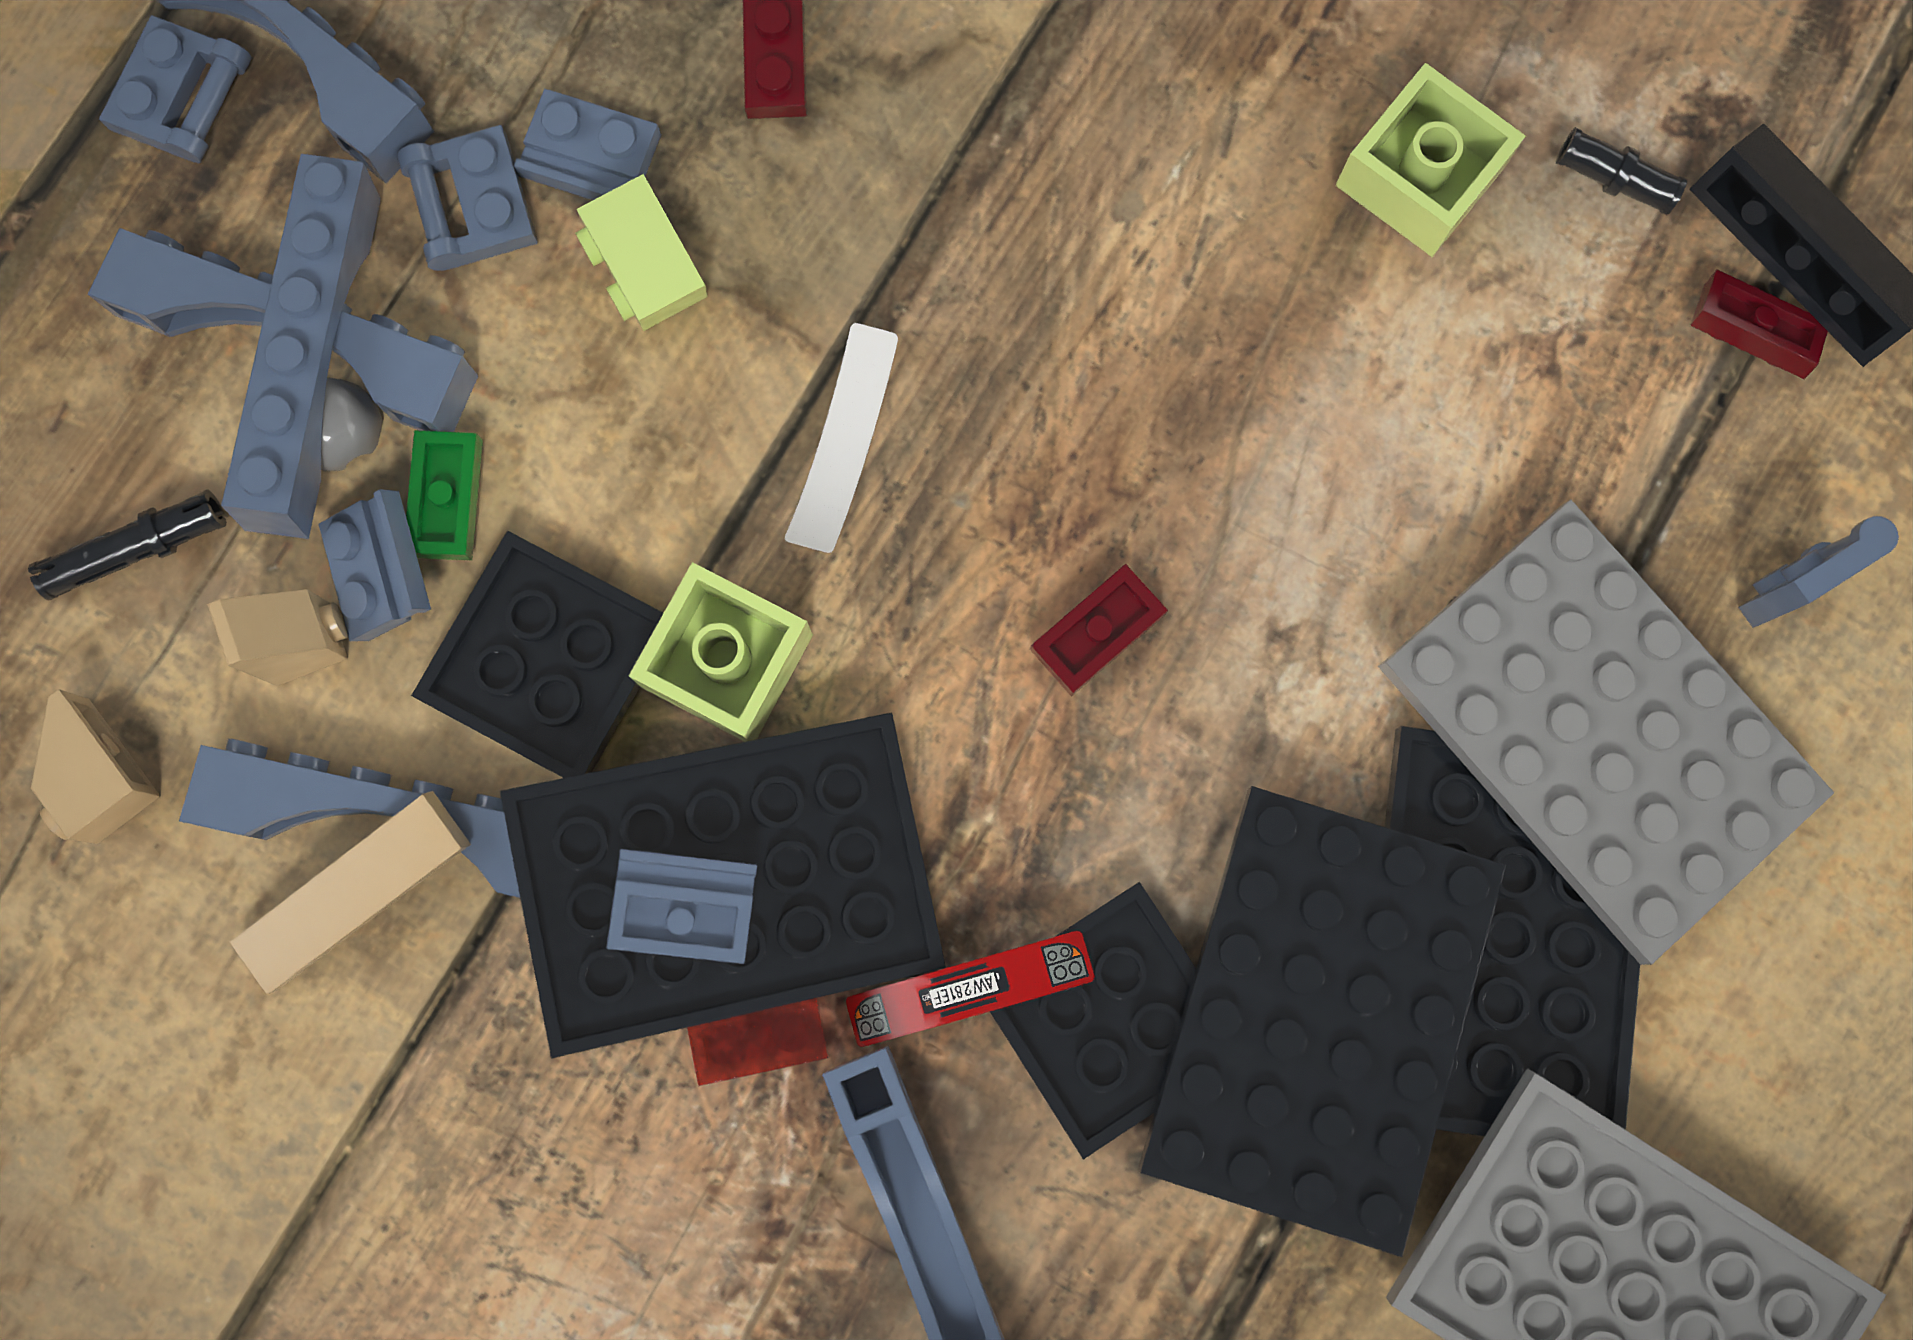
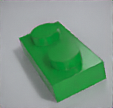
M414 430L406 519L417 558L472 561L483 440L477 433Z

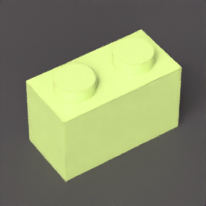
M644 174L577 209L585 228L575 232L593 266L603 261L607 265L616 283L606 287V290L624 321L635 316L642 330L645 331L707 297L706 287Z

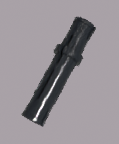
M209 490L202 491L183 502L159 511L152 507L138 513L137 520L126 526L83 542L55 556L29 564L28 572L34 575L30 577L31 582L37 592L44 599L50 601L74 588L112 574L145 558H150L157 554L160 558H164L176 553L178 545L202 534L225 527L227 524L226 518L220 516L225 513L215 495Z

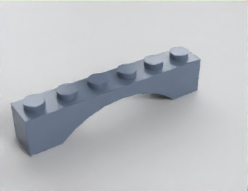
M156 0L166 9H198L230 15L256 25L284 42L305 62L317 93L322 123L344 151L357 161L364 162L366 168L386 184L400 169L397 157L398 151L410 144L424 143L434 132L421 111L425 106V102L420 95L398 77L392 83L378 73L381 69L378 63L356 43L351 42L347 48L333 38L336 32L330 24L308 6L300 12L289 3L291 0Z
M302 153L300 155L221 504L244 531L309 539L321 484L323 409L333 343L350 286L361 264L370 253L381 201L364 162Z
M119 228L88 292L91 298L116 317L173 337L196 329L232 324L262 326L273 275L260 272L258 278L255 279L239 273L240 267L213 252L204 251L201 258L183 252L185 249L183 245L159 232L148 230L145 237ZM344 304L332 351L347 361L358 373L373 401L393 421L419 431L454 432L478 379V374L463 357L465 351L458 345L438 336L430 335L427 342L408 336V329L403 325L378 314H373L370 321L352 315V309Z
M228 738L225 750L204 745L200 746L179 818L180 822L268 840L295 826L331 816L374 814L393 817L422 794L433 791L471 843L461 853L478 867L497 893L520 898L501 798L477 794L475 804L469 805L451 801L453 788L415 780L412 792L389 787L390 774L352 766L350 777H343L327 773L330 761L290 752L287 764L265 759L267 747Z
M889 1045L827 1070L822 1074L847 1140L885 1223L916 1303L928 1340H1005Z

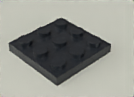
M507 531L411 696L562 778L591 773L640 688L629 677V674L660 621L663 612Z
M1140 882L1056 935L1059 936L1073 931H1080L1082 933L1094 972L1092 982L990 1011L1083 1160L1154 1113L1196 967Z

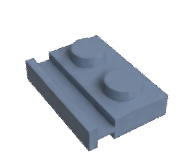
M544 88L523 141L525 148L521 158L516 159L514 168L519 177L595 200L642 174L646 176L660 140L661 132L656 123Z
M379 489L373 493L374 498L368 501L360 500L318 524L349 641H370L412 620V615L431 610L399 491Z
M621 849L607 949L744 964L757 865Z

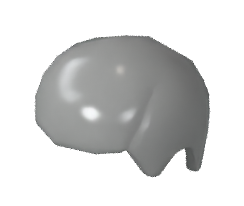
M327 378L321 441V470L323 471L345 470L346 465L360 455L371 454L378 445L382 426V418L378 406L364 389L346 380Z

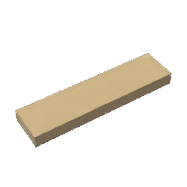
M433 791L422 794L230 941V944L267 995L279 990L470 846L471 843Z

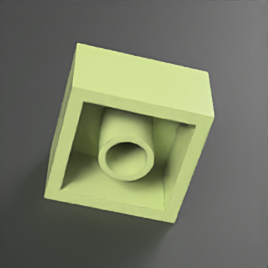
M1425 63L1351 152L1335 186L1433 257L1502 172L1526 135Z
M692 562L629 677L648 692L744 742L757 740L813 634L806 620Z

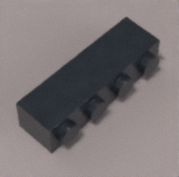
M1764 123L1734 145L1689 188L1862 367L1913 329V274Z

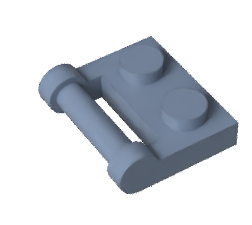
M151 15L99 120L113 132L186 160L200 163L208 148V144L204 141L236 75H243L252 56L244 48L227 39L218 38L216 40ZM206 64H212L181 128L175 127Z
M502 125L432 145L424 143L410 144L398 151L397 157L401 172L405 177L410 178L427 239V243L423 246V251L428 268L431 270L443 271L538 244L519 175L514 168L515 162L508 137ZM450 169L469 235L459 238L451 237L434 174Z
M1873 516L1857 523L1852 528L1850 535L1834 543L1821 542L1807 548L1798 560L1789 565L1785 564L1752 584L1758 595L1738 608L1752 628L1813 602L1890 553L1896 547L1899 540L1896 526L1885 517Z

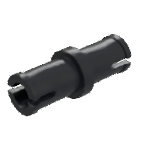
M1576 127L1565 140L1556 159V164L1566 166L1603 184V192L1613 197L1622 193L1658 209L1660 213L1668 215L1677 205L1687 185V179L1677 177L1640 159V151L1630 146L1621 150L1583 133L1581 129Z

